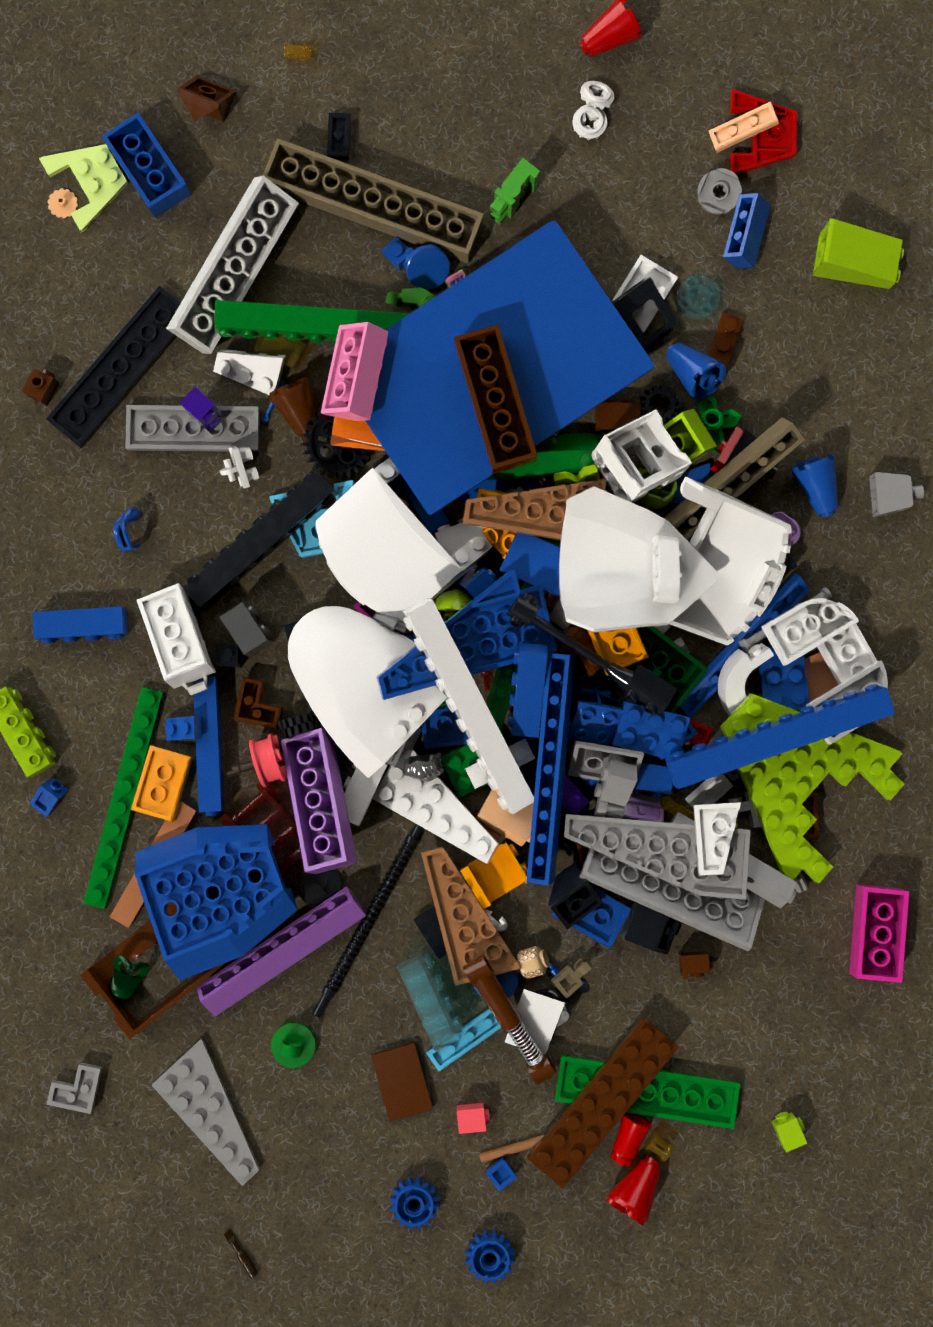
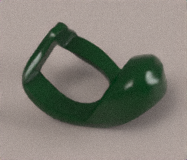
M117 955L113 962L114 974L110 984L112 995L120 1000L132 997L137 991L141 980L147 975L150 965L145 962H138L132 965L128 958L123 955ZM123 963L129 972H135L139 969L140 972L137 975L127 974L123 972L121 965Z

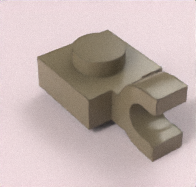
M580 958L573 965V969L567 965L551 981L567 999L583 985L580 978L592 968L586 961Z

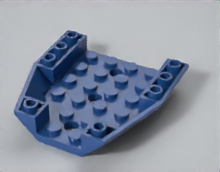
M268 824L198 827L136 852L135 876L164 961L179 980L244 956L298 910L291 888H285L271 847L275 846ZM254 869L259 870L261 873V880L257 883L253 882L250 877ZM212 886H216L219 890V896L216 899H212L209 896V889ZM171 902L177 906V912L173 916L167 912V906Z

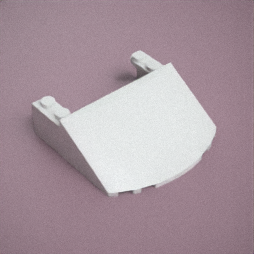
M389 457L375 469L372 468L316 520L315 526L319 538V546L327 560L326 563L344 589L362 605H367L375 610L376 613L398 617V621L404 623V610L426 598L435 599L479 563L490 551L492 545L483 537H474L450 556L387 485L400 475V472Z
M685 476L680 488L682 496L707 507L689 543L717 571L718 579L712 587L670 624L728 646L734 642L733 638L740 632H746L750 628L748 625L756 616L760 617L776 594L787 567L784 565L786 554L790 553L791 546L788 545L791 525L724 492Z

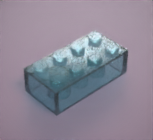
M423 950L400 961L396 967L432 1046L437 1051L460 1040L464 1027L460 1017H455L452 1012L454 1005L449 994L445 996L442 990L444 983L440 974L435 975L433 971L435 963L430 953L426 954Z

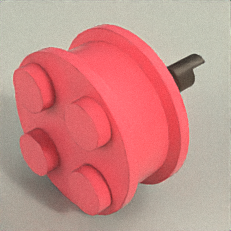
M271 733L268 734V738L257 742L254 739L249 740L252 761L233 766L232 771L226 772L227 776L231 777L241 772L244 773L255 769L263 787H267L269 782L275 780L286 781V778H288L287 771L284 765L283 751L280 752L279 749L281 745L278 735Z

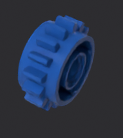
M409 1176L407 1182L399 1181L400 1188H393L395 1195L390 1196V1202L394 1204L390 1205V1211H395L393 1219H399L400 1226L405 1224L408 1225L410 1230L416 1226L418 1229H421V1225L424 1223L427 1226L429 1225L430 1218L435 1219L436 1213L434 1210L439 1209V1204L436 1203L439 1200V1195L433 1194L435 1186L429 1187V1180L426 1179L422 1182L420 1181V1176H417L416 1180H412ZM417 1199L420 1204L414 1207L409 1204V1201Z
M494 1229L492 1233L484 1230L481 1236L476 1233L475 1241L469 1240L470 1248L465 1250V1255L468 1256L465 1258V1263L470 1265L469 1273H475V1279L481 1278L486 1284L488 1281L496 1283L499 1278L504 1280L505 1273H511L510 1265L515 1263L514 1257H512L514 1255V1248H509L511 1246L510 1239L505 1241L504 1233L497 1235ZM487 1253H493L496 1257L488 1260L484 1256Z

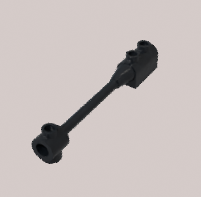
M522 593L512 603L506 615L511 617L509 623L513 627L520 629L522 625L527 627L530 623H533L604 669L621 689L626 692L624 698L632 703H636L637 700L645 704L643 710L648 714L655 715L656 712L661 714L669 705L677 688L639 664L629 670L615 663L608 662L537 616L536 613L539 608L536 606L538 600L528 593Z

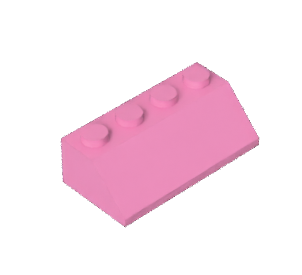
M369 322L339 326L321 414L354 421L370 420L375 394L378 389L384 351L387 346L388 331Z

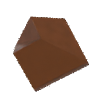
M195 76L178 88V93L194 121L207 115L224 122L236 94V91L199 76Z

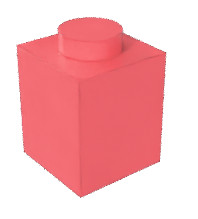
M484 1103L457 1105L459 1134L486 1131V1124L490 1123L489 1109H484Z

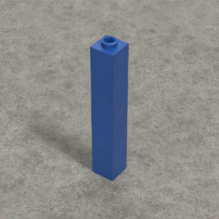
M212 676L208 677V689L194 694V715L201 716L202 738L196 739L199 812H205L206 816H217L219 811L225 810L219 677ZM201 678L193 681V685L204 681V679Z

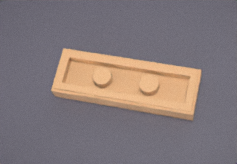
M770 101L709 130V134L716 153L778 125L779 122Z

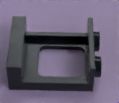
M650 277L642 279L612 301V304L645 350L656 343L655 339L660 335L664 337L674 330L672 326L678 323ZM648 300H653L665 319L666 324L646 337L634 319L633 311Z

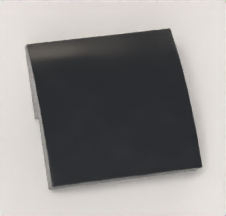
M434 905L413 920L438 959H441L447 955Z

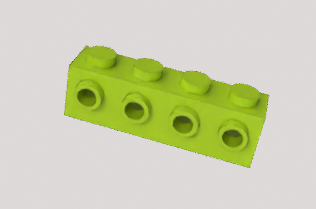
M4 687L0 690V732L26 777H34L56 764L54 760L56 754L50 746L45 745L43 741L45 738L44 733L39 727H35L31 721L34 717L28 708L24 709L20 702L23 699L19 691L12 687Z

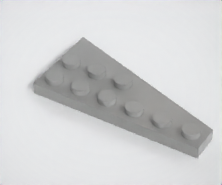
M202 1037L152 1084V1087L243 1186L259 1171L260 1167L244 1135L242 1126L238 1121L232 1103Z

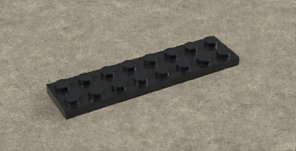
M158 286L48 415L46 420L82 449L177 337L166 328L181 303L161 286Z

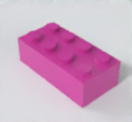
M856 884L850 975L857 979L902 983L909 891L901 888Z

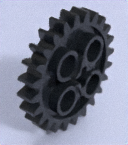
M320 411L315 412L317 419L309 417L312 425H304L308 433L301 434L302 437L306 438V442L301 443V446L307 447V450L302 454H309L310 456L306 462H314L315 464L312 469L317 470L321 468L320 473L322 475L328 471V478H333L334 474H336L337 479L342 478L343 473L346 477H350V470L353 473H358L357 466H365L362 459H369L365 454L366 451L372 450L332 446L331 442L319 441V436L331 440L332 433L330 435L326 434L324 426L326 423H329L333 429L334 416L323 415ZM322 445L328 448V455L326 457H323L320 453ZM343 450H347L349 453L347 462L341 457Z

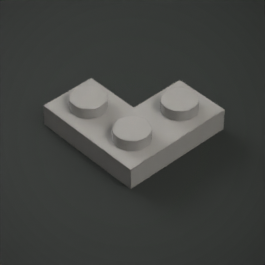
M81 1062L78 1064L74 1084L53 1080L46 1105L91 1114L94 1110L103 1067Z

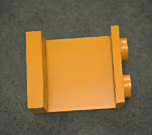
M506 841L498 845L489 864L475 859L460 869L483 910L489 907L491 902L522 883H526L528 868L525 863L519 864L516 859L519 853L513 844L508 845Z

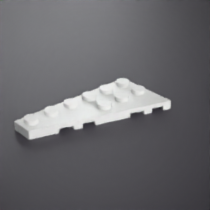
M412 750L410 757L419 755L414 750ZM391 765L389 766L372 798L373 800L484 863L489 864L499 843L439 777L430 782H423L405 776V768L402 770Z

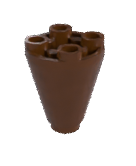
M308 377L290 385L282 386L269 393L274 406L296 435L302 438L303 442L306 441V438L302 437L301 434L308 433L304 425H312L309 417L317 419L313 385Z

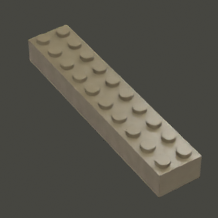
M278 138L263 173L267 179L296 201L391 236H397L402 240L419 246L435 244L446 256L465 263L470 261L484 223L483 213Z

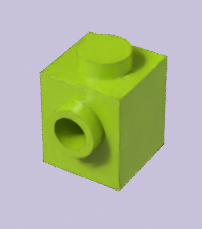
M782 1112L775 1116V1120L771 1121L780 1144L786 1152L807 1144L803 1131L806 1129L800 1117L796 1118L792 1112L789 1114L788 1112Z

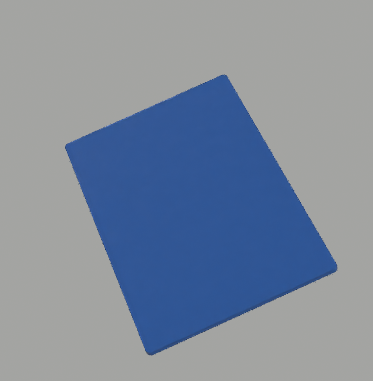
M550 221L386 329L388 331L387 346L384 351L373 412L370 420L365 421L429 515L435 514L492 476L455 350L454 337L499 325L535 447L651 371L654 367L652 360L556 221Z

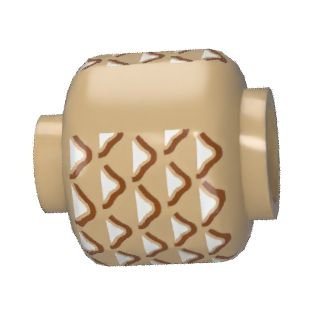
M534 946L518 952L517 962L521 969H517V973H521L526 979L546 973L547 967H549V958L545 950Z

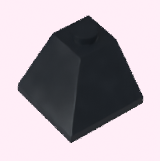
M575 863L565 868L556 876L548 903L567 930L603 904L587 879L579 877L581 871Z

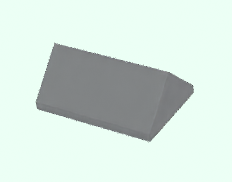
M575 740L572 745L568 776L602 781V770L604 767L607 768L610 760L613 759L636 765L638 777L644 752Z

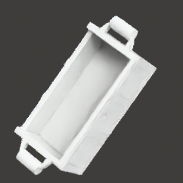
M177 583L137 599L164 681L174 689L183 686L190 695L208 689V675L216 671L209 658L196 616L189 601V595L185 589ZM198 679H204V681L192 685L190 687H188L187 685L188 683H191Z

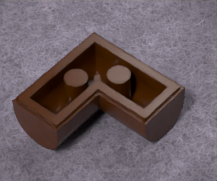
M242 677L233 720L278 729V722L281 721L283 708L261 703L265 681Z

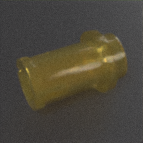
M304 43V45L285 44V59H304L307 62L308 59H312V46L307 45V43Z

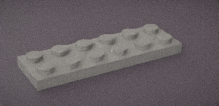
M126 405L125 449L133 451L229 452L228 448L235 446L237 448L249 447L251 452H259L260 408L257 406H216L223 415L221 422L216 428H211L207 431L182 406Z

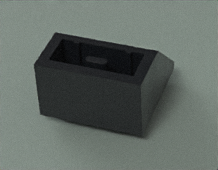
M634 901L621 938L652 951L668 955L680 921Z

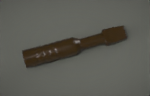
M228 1230L224 1233L227 1242L235 1250L238 1260L249 1277H255L258 1274L256 1268L245 1251L241 1250L235 1241L234 1235Z

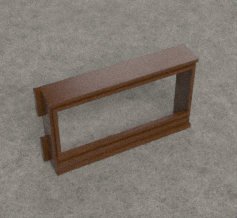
M171 903L167 906V912L172 916L175 915L177 906ZM151 920L97 963L80 974L95 996L100 994L116 1014L113 1019L129 1040L224 965L221 964L198 973L137 1021L124 1003L112 995L107 981L113 977V962L117 955L125 956L131 963L157 942Z

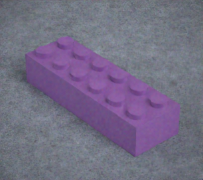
M323 728L282 739L281 744L305 872L318 874L357 863L334 740L326 729Z

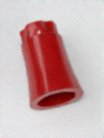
M625 1113L621 1118L610 1158L622 1166L630 1167L652 1124L641 1116Z

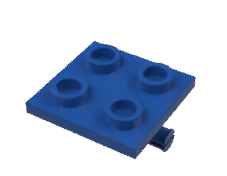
M580 685L578 693L591 696V702L578 700L569 726L568 740L610 746L622 713V708L601 703L600 698L610 699L611 690L599 689V686L588 687Z

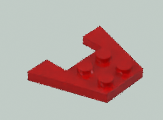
M731 89L730 114H745L769 101ZM772 103L779 124L751 137V153H731L729 170L738 175L794 158L797 154V111Z

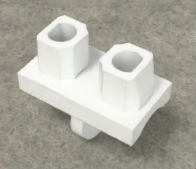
M235 446L228 448L234 466L231 465L230 459L223 460L225 468L220 470V474L228 475L229 481L232 482L236 480L234 475L236 472L239 485L243 486V488L250 487L249 483L259 479L256 467L245 469L243 462L253 459L251 449L249 447L237 448Z

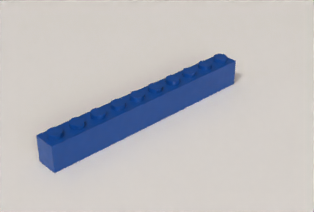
M548 653L526 883L549 886L555 881L576 655Z
M872 684L864 687L865 691L859 693L856 691L848 692L843 695L842 699L836 701L835 699L825 700L821 702L822 705L819 707L809 706L802 708L800 713L782 715L778 717V721L772 723L770 721L757 724L755 729L749 730L746 728L735 732V736L729 738L721 736L714 739V743L695 745L691 751L672 753L670 755L671 758L665 759L672 783L677 789L894 715L895 711L888 688Z

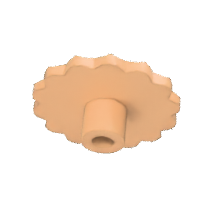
M61 188L59 191L55 190L49 196L48 208L57 218L62 217L65 219L67 216L71 217V213L75 212L78 207L77 197L68 189L64 190Z

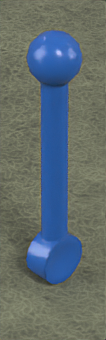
M280 382L278 388L285 386L286 383ZM272 402L266 413L260 417L263 423L269 422V415L274 407Z

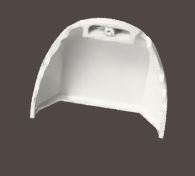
M324 606L307 613L294 626L288 642L289 664L301 691L323 727L345 755L369 778L390 759L446 700L447 695L445 692H441L437 685L383 700L377 676L416 645L415 642L395 630H389L376 620L349 608Z

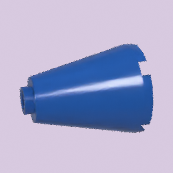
M676 343L668 348L666 360L692 398L703 400L717 390L715 385L718 381L722 383L726 374V366L721 361L683 343Z
M834 453L826 454L827 457L824 459L817 456L799 462L796 466H791L795 479L817 515L821 514L822 517L835 514V510L838 508L836 459Z

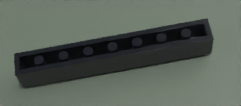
M318 470L308 473L304 477L302 484L291 488L287 492L285 499L274 503L270 507L269 513L258 517L253 522V527L248 531L241 532L237 536L236 542L225 546L220 551V556L215 560L208 561L203 566L204 570L199 574L192 575L187 580L188 584L183 588L199 608L208 609L338 495V492Z

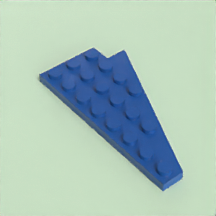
M514 569L509 570L444 622L471 675L513 664L514 650L519 651V643L547 645L548 653L557 651L553 636L533 623H530L527 627L522 625L520 629L515 628L509 623L511 617L506 615L515 599L521 596L522 593H528L538 600L536 607L539 609L536 615L551 624L542 585L538 584L520 589L516 571ZM416 645L377 676L383 700L436 685L435 680L438 678L434 671L430 672L424 661L427 659L424 651L420 652Z

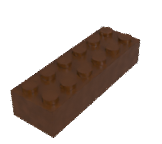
M499 325L454 337L455 350L492 475L536 462V449Z

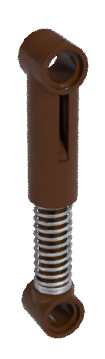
M481 955L464 965L463 969L467 978L477 988L502 1029L509 1031L508 1034L515 1041L516 1046L519 1047L518 1050H521L520 1053L523 1054L524 1059L527 1060L526 1066L534 1082L539 1085L557 1074L556 1068L549 1056L539 1050V1047H537V1044L521 1021L520 1013L496 978L486 957Z

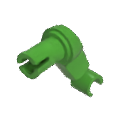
M422 287L402 289V293L388 292L385 302L397 305L399 298L402 299V304L416 305L419 308L436 296Z

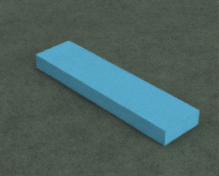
M488 1008L428 1050L426 1054L437 1070L441 1071L502 1027L490 1008Z

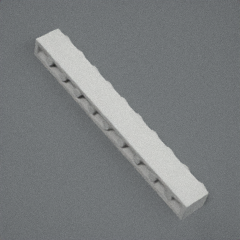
M426 598L404 610L405 618L403 621L409 631L413 630L416 636L414 642L419 651H424L427 657L424 661L430 672H435L438 678L435 680L437 687L441 692L446 693L448 699L445 701L451 712L455 711L459 719L456 720V723L462 732H466L469 738L466 742L471 751H476L479 757L476 761L483 772H487L489 776L487 782L492 791H497L499 798H497L498 804L503 811L507 810L513 815L533 803L534 796L432 599Z

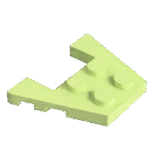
M106 144L39 158L50 178L70 167L88 197L89 204L71 213L81 232H84L90 223L101 214L102 210L128 185L126 178Z

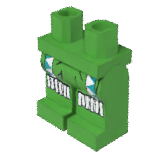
M524 158L521 159L503 182L502 189L498 187L494 192V202L490 206L492 210L490 217L501 225L507 216L512 219L515 215V210L520 206V200L527 191L530 190L534 193L539 187L540 170Z

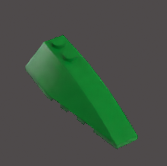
M571 433L548 438L535 447L537 453L536 462L493 474L486 480L539 479L540 477L552 479L553 474L564 471L576 475L583 467L595 464L592 459V452L603 436L608 433Z

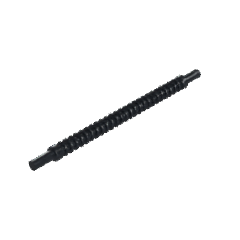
M415 824L410 835H406L404 839L405 844L401 845L403 847L402 850H398L400 854L395 856L396 861H392L394 865L389 867L390 872H386L387 878H383L384 883L380 884L381 889H377L378 894L374 895L375 900H371L372 905L367 907L369 911L365 912L366 916L361 919L362 923H358L359 929H355L356 934H352L353 940H349L350 945L346 946L347 951H343L344 956L339 958L341 962L337 963L338 967L333 969L335 973L330 975L331 980H327L328 985L323 987V994L313 1011V1015L320 1017L330 998H334L337 992L335 989L340 987L338 983L343 981L341 977L346 976L344 972L349 970L348 965H352L351 959H355L354 954H358L357 948H361L360 943L364 942L363 937H367L366 932L371 930L369 926H373L374 923L372 921L377 919L375 915L380 914L378 910L383 908L381 904L386 902L385 897H389L388 892L392 891L391 886H395L394 881L398 880L397 875H401L400 870L404 869L403 864L407 863L406 858L411 857L409 853L414 851L412 848L416 847L419 842L418 837L423 827Z

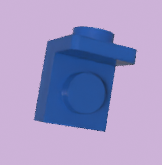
M396 236L381 253L401 271L405 268L406 256L414 251L412 247L408 248Z
M51 777L40 785L29 804L45 817H48L52 814L60 799L69 790L60 781Z

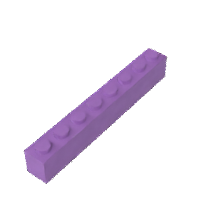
M346 886L247 952L244 956L199 984L196 989L200 1002L214 1016H217L364 918L366 914L361 903Z

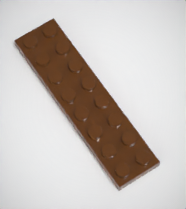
M643 1016L527 1156L528 1160L563 1189L673 1056L679 1046Z

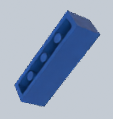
M108 607L33 612L34 639L41 640L42 644H53L55 639H64L65 643L78 642L77 638L85 637L86 641H100L101 636H108V640H120L122 635H128L127 608Z
M519 643V651L514 650L513 664L517 665V672H512L511 685L515 686V692L510 693L509 706L513 707L512 714L508 713L507 727H511V736L539 738L548 656L547 645Z
M641 763L637 782L632 793L642 794V790L651 791V796L664 798V794L671 795L672 780L668 767ZM580 778L585 780V785L596 786L598 782L601 783V781Z

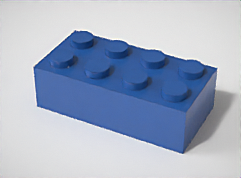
M139 113L131 116L101 136L155 218L191 195L186 183Z

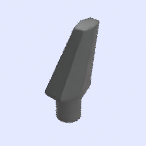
M375 613L373 616L374 620L391 631L395 629L405 633L407 629L404 623L398 621V617Z

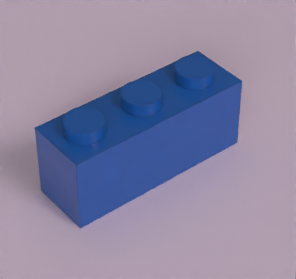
M759 193L739 194L723 255V258L737 268H752L756 264L771 206Z

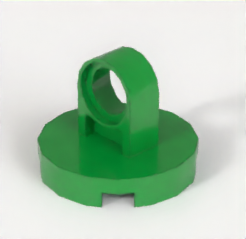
M288 1022L280 1026L274 1033L271 1041V1052L275 1060L288 1068H299L307 1064L313 1057L316 1049L315 1036L307 1025L300 1022Z

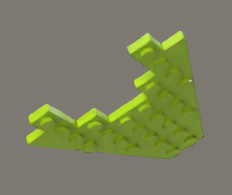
M749 694L720 728L723 735L729 738L735 736V732L746 728L752 730L757 728V724L770 721L772 723L778 721V717L782 715H795L800 712L755 694ZM850 732L832 744H827L825 739L738 768L780 872L794 880L803 870L814 882L820 883L833 868L803 837L817 819L802 803L828 774L842 786H847L859 772L886 800H892L904 786V783L890 768L903 753Z

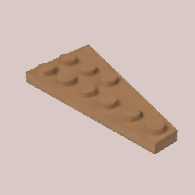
M607 478L498 496L467 499L462 523L561 540L567 499L593 486L605 491Z
M444 847L421 852L455 986L470 982L463 966L481 955L486 957L495 975L521 969Z

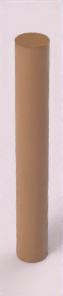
M544 1135L480 1153L481 1163L534 1148Z

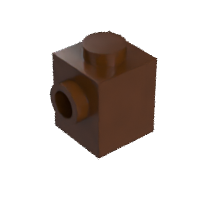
M33 368L21 391L28 397L47 406L59 382L54 379L55 375L48 370L42 369V371Z

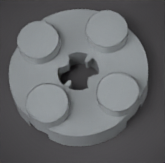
M725 168L715 169L705 174L697 189L699 204L706 212L713 215L727 214L737 205L739 194H742V188L737 175ZM718 186L724 187L723 192H725V196L716 197L713 189L715 187L718 189Z

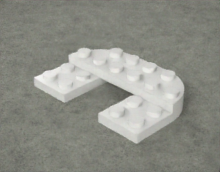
M816 598L799 603L761 626L783 666L788 665L817 647L838 685L806 704V707L813 706L816 708L821 706V702L825 700L835 699L836 701L842 699L843 695L848 692L856 691L859 693L865 691L864 687L872 684L888 688L884 664L882 660L877 661L856 624L859 622L856 615L842 603H836L826 598ZM858 727L825 738L827 744H832Z

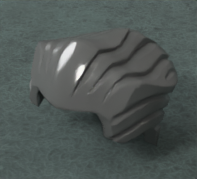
M441 752L411 756L409 759L405 758V776L423 782H430L444 772L443 765L441 764Z

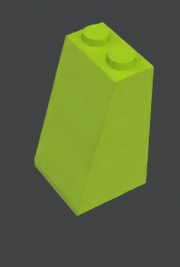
M830 218L819 234L813 276L890 289L895 283H898L901 270L898 269V266L904 255V249L901 248L903 240Z

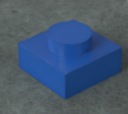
M504 1157L485 1171V1174L499 1192L517 1178V1174Z

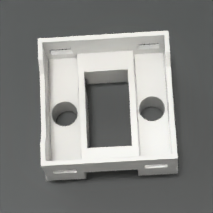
M657 410L604 435L592 452L593 462L597 465L604 479L607 478L606 482L614 494L632 503L643 498L649 490L659 485L665 486L677 480L692 464L688 456L679 450L664 428L662 418ZM634 448L642 464L651 475L650 477L643 479L625 452L626 449Z

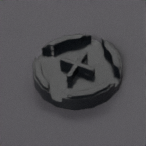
M334 869L318 874L305 872L300 879L299 895L302 901L309 908L313 909L342 890L343 881Z

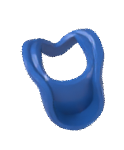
M130 507L118 518L113 527L115 541L118 547L125 552L141 547V544L130 543L125 526L138 521L141 517L139 510L134 507ZM119 527H121L123 537L128 547L123 546L119 533Z

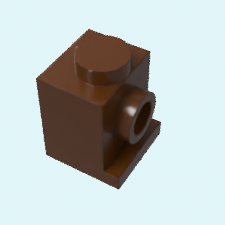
M706 951L678 953L680 976L683 979H688V974L691 977L704 976V973L713 970L712 956H709Z

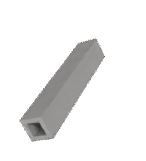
M680 812L670 822L695 825V821ZM749 854L747 889L779 908H782L786 903L790 904L796 896L794 889L797 882Z

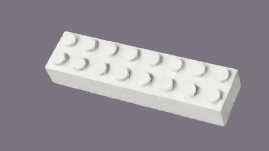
M264 175L254 177L166 329L201 353L211 354L221 338L219 334L215 333L214 327L215 300L242 302L299 203Z

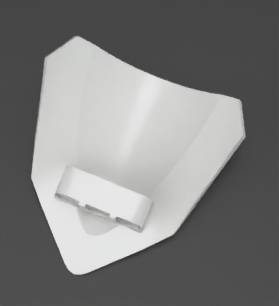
M595 486L567 499L559 557V588L566 622L592 632L669 625L717 581L718 574L713 566L669 521L650 510Z

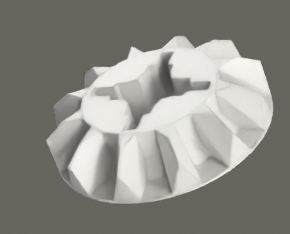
M588 81L581 87V99L586 101V105H592L593 108L599 107L603 110L604 107H610L614 100L613 91L602 82Z
M592 105L580 107L573 116L574 131L577 132L580 138H587L588 141L593 138L598 139L607 127L605 112L599 107L593 108ZM586 116L590 121H595L593 129L589 125H584L586 123Z

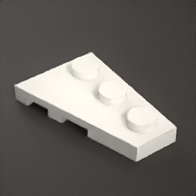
M221 349L217 352L213 372L270 395V392L278 389L286 355L270 356L267 353L249 354L246 351Z
M741 802L693 805L699 875H718L724 873Z

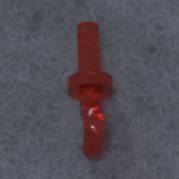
M488 671L480 673V677L484 680L485 691H490L489 677L491 672Z

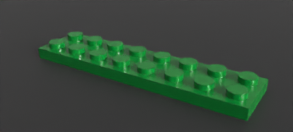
M561 1054L554 1100L571 1104L605 1061ZM660 1070L626 1113L734 1129L740 1083L739 1081Z

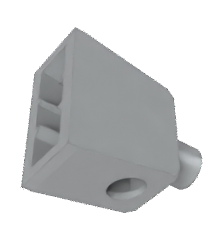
M875 472L869 476L873 517L907 510L913 507V499H922L924 497V487L922 485L912 486L911 476Z

